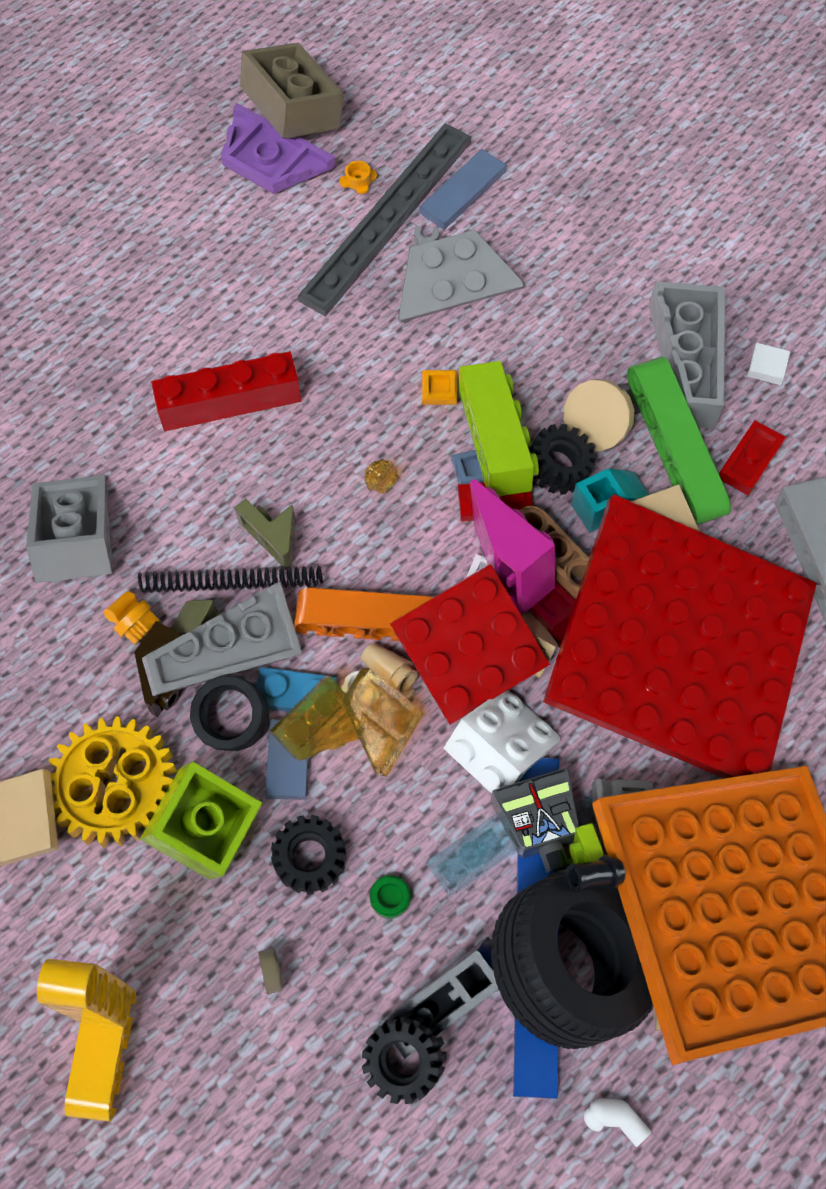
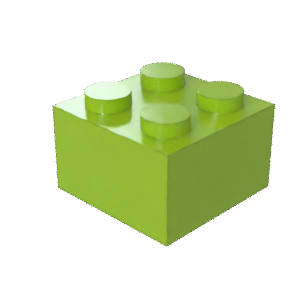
M191 761L178 770L139 840L209 880L223 877L262 802Z

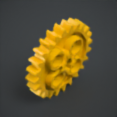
M118 716L115 717L112 727H108L103 718H99L98 729L92 730L87 723H84V735L79 737L75 733L70 732L69 737L73 744L70 747L58 744L57 748L63 754L62 758H49L48 761L56 769V772L50 773L51 784L54 785L52 787L53 800H55L53 801L54 813L60 814L55 821L61 828L69 825L67 833L73 838L82 833V841L87 845H90L97 836L98 843L103 848L107 847L110 837H113L119 846H123L125 834L128 833L138 841L140 839L138 828L141 826L147 827L166 790H168L173 781L172 778L167 776L177 772L174 763L167 762L173 755L169 748L161 749L164 745L162 737L158 735L152 738L153 732L148 725L139 731V725L135 719H132L126 728H124L123 722ZM126 749L127 751L119 759L120 751ZM103 750L109 751L106 760L99 764H92V759L96 753ZM140 761L146 762L143 772L135 776L128 775L129 769L133 764ZM114 775H116L118 778L117 782H109L106 787L103 783L105 779L112 780ZM85 787H93V792L87 800L82 802L76 801L80 790ZM124 798L131 799L130 806L126 811L119 814L113 813L116 802ZM103 804V809L101 813L95 814V811L98 810Z

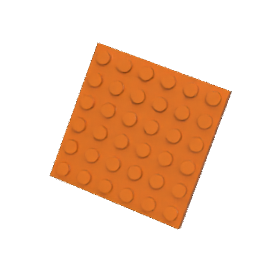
M807 766L602 797L592 803L607 855L618 858L625 868V880L618 886V891L672 1066L826 1027V814Z

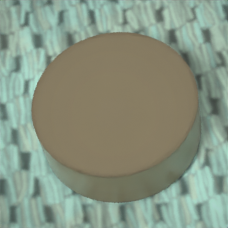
M273 948L259 951V961L267 995L282 991L283 982L276 951Z

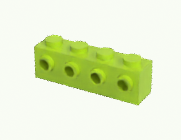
M501 361L460 366L459 394L485 487L492 488L499 496L532 491L533 476L538 475L539 472L536 454H530L528 449L530 447L527 426L521 427L520 424L522 417L519 400H513L512 398L513 382L511 375H505Z

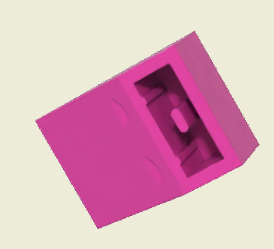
M473 479L470 482L474 527L484 557L486 558L487 565H492L518 611L523 615L555 589V543L546 532L538 531L530 525L519 510L511 509L502 502L499 495L492 488H485L477 480Z

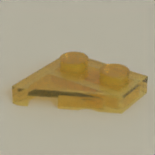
M361 668L342 699V703L374 772L380 776L387 777L424 712L373 670Z
M330 676L323 677L270 730V733L291 756L299 761L316 756L319 752L328 749L333 750L345 746L346 743L363 737H372L379 732Z

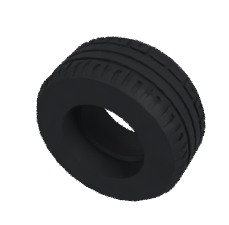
M565 869L550 874L528 886L505 904L503 911L498 916V920H496L495 929L492 934L491 959L495 981L503 1001L519 1023L526 1027L531 1034H534L537 1038L544 1040L550 1045L553 1044L556 1047L566 1049H579L603 1043L634 1030L635 1027H638L648 1017L653 1008V1002L618 888L612 891L597 888L574 893L575 891H571L567 885ZM560 924L576 933L590 953L595 975L592 993L582 988L573 980L561 960L557 939Z

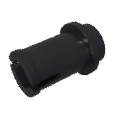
M603 855L598 861L573 863L568 865L566 869L567 885L571 891H575L574 893L597 888L612 891L617 889L625 880L623 863L611 855Z

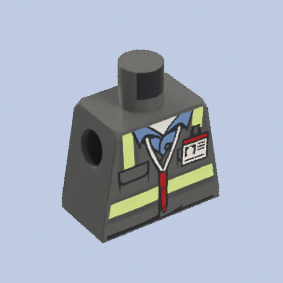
M567 768L493 790L491 796L492 807L519 856L527 858L540 854L547 874L567 869L570 863L564 846L573 843L575 830L579 827Z

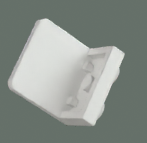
M507 690L492 700L488 699L463 717L443 749L492 793L495 789L518 783L529 768L557 746L560 742V736L517 696Z

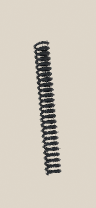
M319 565L316 570L317 580H315L313 566L309 567V582L305 566L302 567V581L300 580L299 568L297 566L294 568V583L289 566L287 568V582L285 581L283 567L281 566L279 570L280 583L282 580L285 588L289 586V582L294 588L296 586V579L300 588L304 585L303 579L308 588L311 585V579L315 587L319 584L318 578L321 584L324 583ZM275 567L272 568V583L270 582L269 569L265 568L264 584L261 568L257 569V584L255 582L254 569H250V583L248 584L246 569L243 568L242 585L237 568L235 569V584L233 585L231 569L229 568L227 570V586L224 570H220V585H218L217 574L214 569L212 587L207 569L205 570V586H203L201 570H198L197 587L194 580V571H190L191 584L188 587L187 572L184 570L182 588L179 580V571L175 572L176 585L174 588L172 572L169 570L167 589L163 571L160 572V588H158L157 573L153 572L152 589L149 582V572L145 573V589L142 585V573H138V584L143 593H146L147 590L150 593H153L155 590L160 593L162 589L166 593L170 589L173 592L177 589L180 592H183L184 589L190 592L192 587L196 592L200 588L205 591L207 587L210 591L214 588L219 591L222 586L226 591L229 587L235 590L237 586L242 590L244 584L249 590L252 585L257 589L259 583L264 589L267 585L270 587L274 585V582L275 584L278 583Z

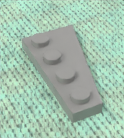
M279 581L266 590L142 658L152 695L157 696L207 682L221 675L229 676L301 655L302 652Z

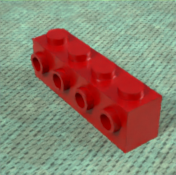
M291 351L271 353L265 357L247 361L238 360L228 365L201 368L195 372L177 376L168 375L162 379L151 381L157 412L164 432L302 402Z

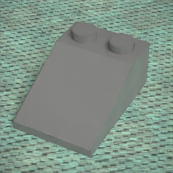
M105 475L32 483L26 549L36 583L60 582L66 579L93 578L112 574V546Z

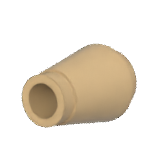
M376 643L368 645L361 655V661L365 663L388 693H395L401 696L410 690L417 679L418 672L414 669L411 661Z

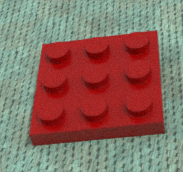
M491 564L389 623L449 725L466 716L488 699L496 698L550 665Z

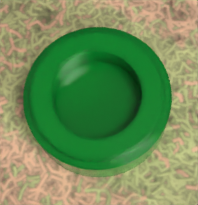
M393 875L383 876L371 887L369 895L370 904L374 912L380 917L395 919L402 916L409 908L411 893L403 879Z

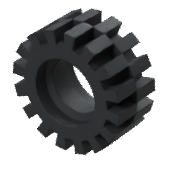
M553 424L548 429L543 428L529 448L530 454L535 453L538 461L539 472L538 475L533 476V480L536 478L540 479L537 486L543 489L546 484L550 486L548 492L553 494L559 488L560 495L567 494L568 490L573 493L576 483L588 478L595 466L596 453H592L595 448L593 443L586 444L589 437L585 433L579 437L576 435L579 429L573 427L571 431H567L566 424H561L558 430L556 424ZM556 451L564 454L569 458L573 466L563 467L558 465L551 459L549 452Z
M304 815L298 816L297 822L292 823L289 820L284 824L285 829L283 831L278 830L275 837L277 840L275 843L272 842L271 846L272 864L281 882L286 887L292 888L294 892L300 894V891L306 892L307 895H312L314 891L320 890L322 893L328 890L327 887L330 884L335 885L339 880L338 876L340 873L343 874L346 860L344 840L337 827L333 828L331 822L327 819L321 821L315 815H311V819H305ZM308 840L320 843L325 850L323 862L312 870L299 868L293 860L296 847Z
M403 1014L398 1019L396 1016L390 1018L369 1036L366 1041L368 1046L362 1051V1058L366 1059V1063L362 1065L363 1074L370 1073L371 1078L367 1081L368 1085L372 1088L376 1084L380 1088L376 1095L382 1099L387 1094L390 1095V1103L398 1104L404 1099L405 1104H411L416 1098L421 1100L433 1089L439 1078L443 1075L445 1069L443 1063L447 1058L446 1051L442 1052L441 1047L445 1043L442 1036L437 1039L433 1033L437 1029L432 1024L428 1028L424 1026L425 1019L419 1016L415 1020L411 1019V1014ZM404 1042L416 1049L420 1058L417 1072L411 1075H403L393 1069L389 1061V1051L392 1045Z

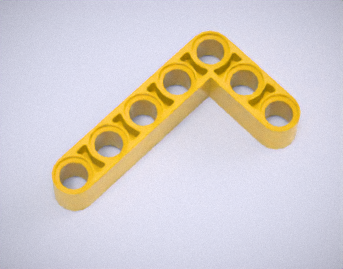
M46 959L40 970L37 984V1000L39 1004L80 1022L65 1098L66 1117L111 1122L116 1113V1108H112L114 1094L119 1095L125 1063L121 1062L123 1049L128 1047L133 1017H129L131 1004L136 1003V991L98 964Z

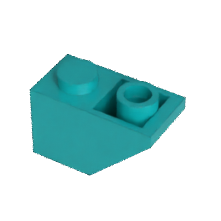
M608 468L576 483L571 505L589 533L599 529L607 502L613 494L629 501L650 495L635 472Z

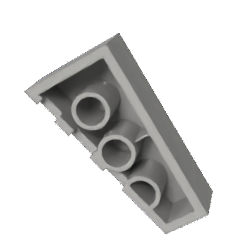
M655 281L649 310L661 356L665 357L670 363L697 426L715 428L724 407L725 287Z

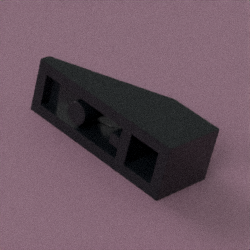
M486 937L385 1016L379 1024L382 1025L395 1016L398 1019L403 1014H411L412 1020H415L418 1016L425 1019L423 1025L427 1028L432 1024L437 1029L433 1033L436 1036L497 992L499 989L492 967L491 939ZM399 1042L394 1044L404 1059L416 1051L408 1043Z

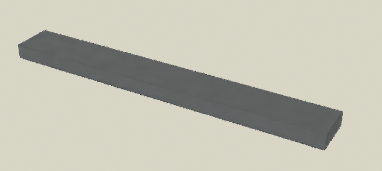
M444 123L300 292L298 302L326 317L471 144L472 136Z

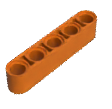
M305 588L298 591L294 629L296 632L307 635V631L317 632L316 635L344 637L345 634H352L354 638L382 640V637H392L391 641H399L389 623L433 597Z

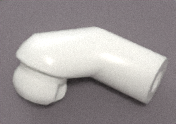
M598 1098L592 1101L590 1108L584 1112V1121L591 1130L600 1132L604 1126L619 1127L635 1147L641 1144L652 1132L630 1105L623 1100Z

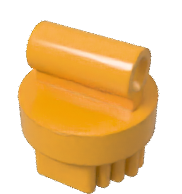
M130 591L124 592L104 610L105 617L116 624L113 630L120 637L125 635L134 645L148 633L155 621L159 622V619L150 611L152 607L144 599L139 603L135 595Z

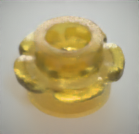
M381 459L374 461L365 471V484H367V488L370 491L374 489L380 494L390 490L398 478V472L389 460Z

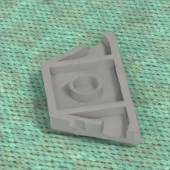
M475 230L410 247L398 320L399 323L520 290L524 285L522 280Z

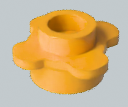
M352 161L345 167V176L340 177L339 183L343 188L349 187L356 190L358 194H365L369 191L368 186L370 183L377 179V173L374 169H370V166L364 161Z

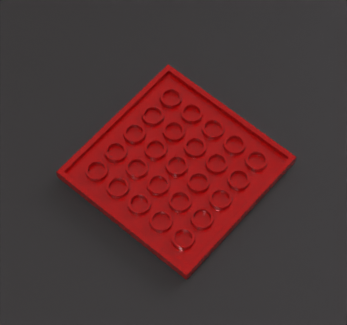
M613 494L607 502L543 703L724 779L770 772L817 583Z

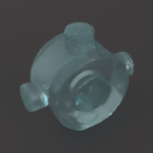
M585 797L584 800L575 803L579 827L590 823L595 824L593 800L589 797Z

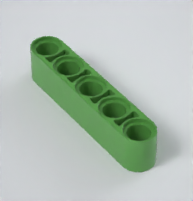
M661 356L630 366L627 369V379L632 394L672 486L680 485L696 524L700 525L729 515L731 505L728 494L670 363L665 357Z

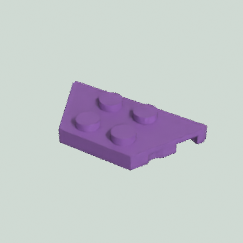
M238 103L234 106L232 125H229L227 131L228 141L224 144L221 154L222 164L228 169L275 194L329 171L336 166L335 156L300 137L283 139L267 119Z

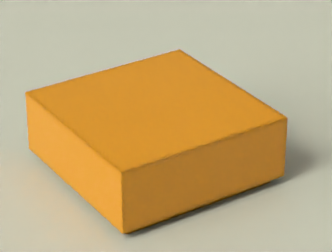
M422 370V405H457V370Z

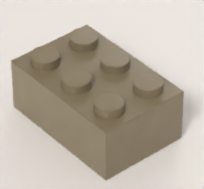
M299 42L242 51L240 87L283 139L296 138L312 133H324L328 130L340 128L344 93Z

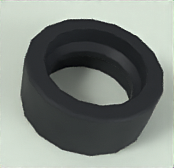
M221 675L208 680L197 690L191 703L190 721L194 733L204 744L216 750L240 751L253 746L263 736L269 724L270 708L265 694L256 684L238 676ZM227 690H235L244 694L252 707V720L248 728L241 734L233 737H224L216 733L208 719V710L212 700L219 693Z

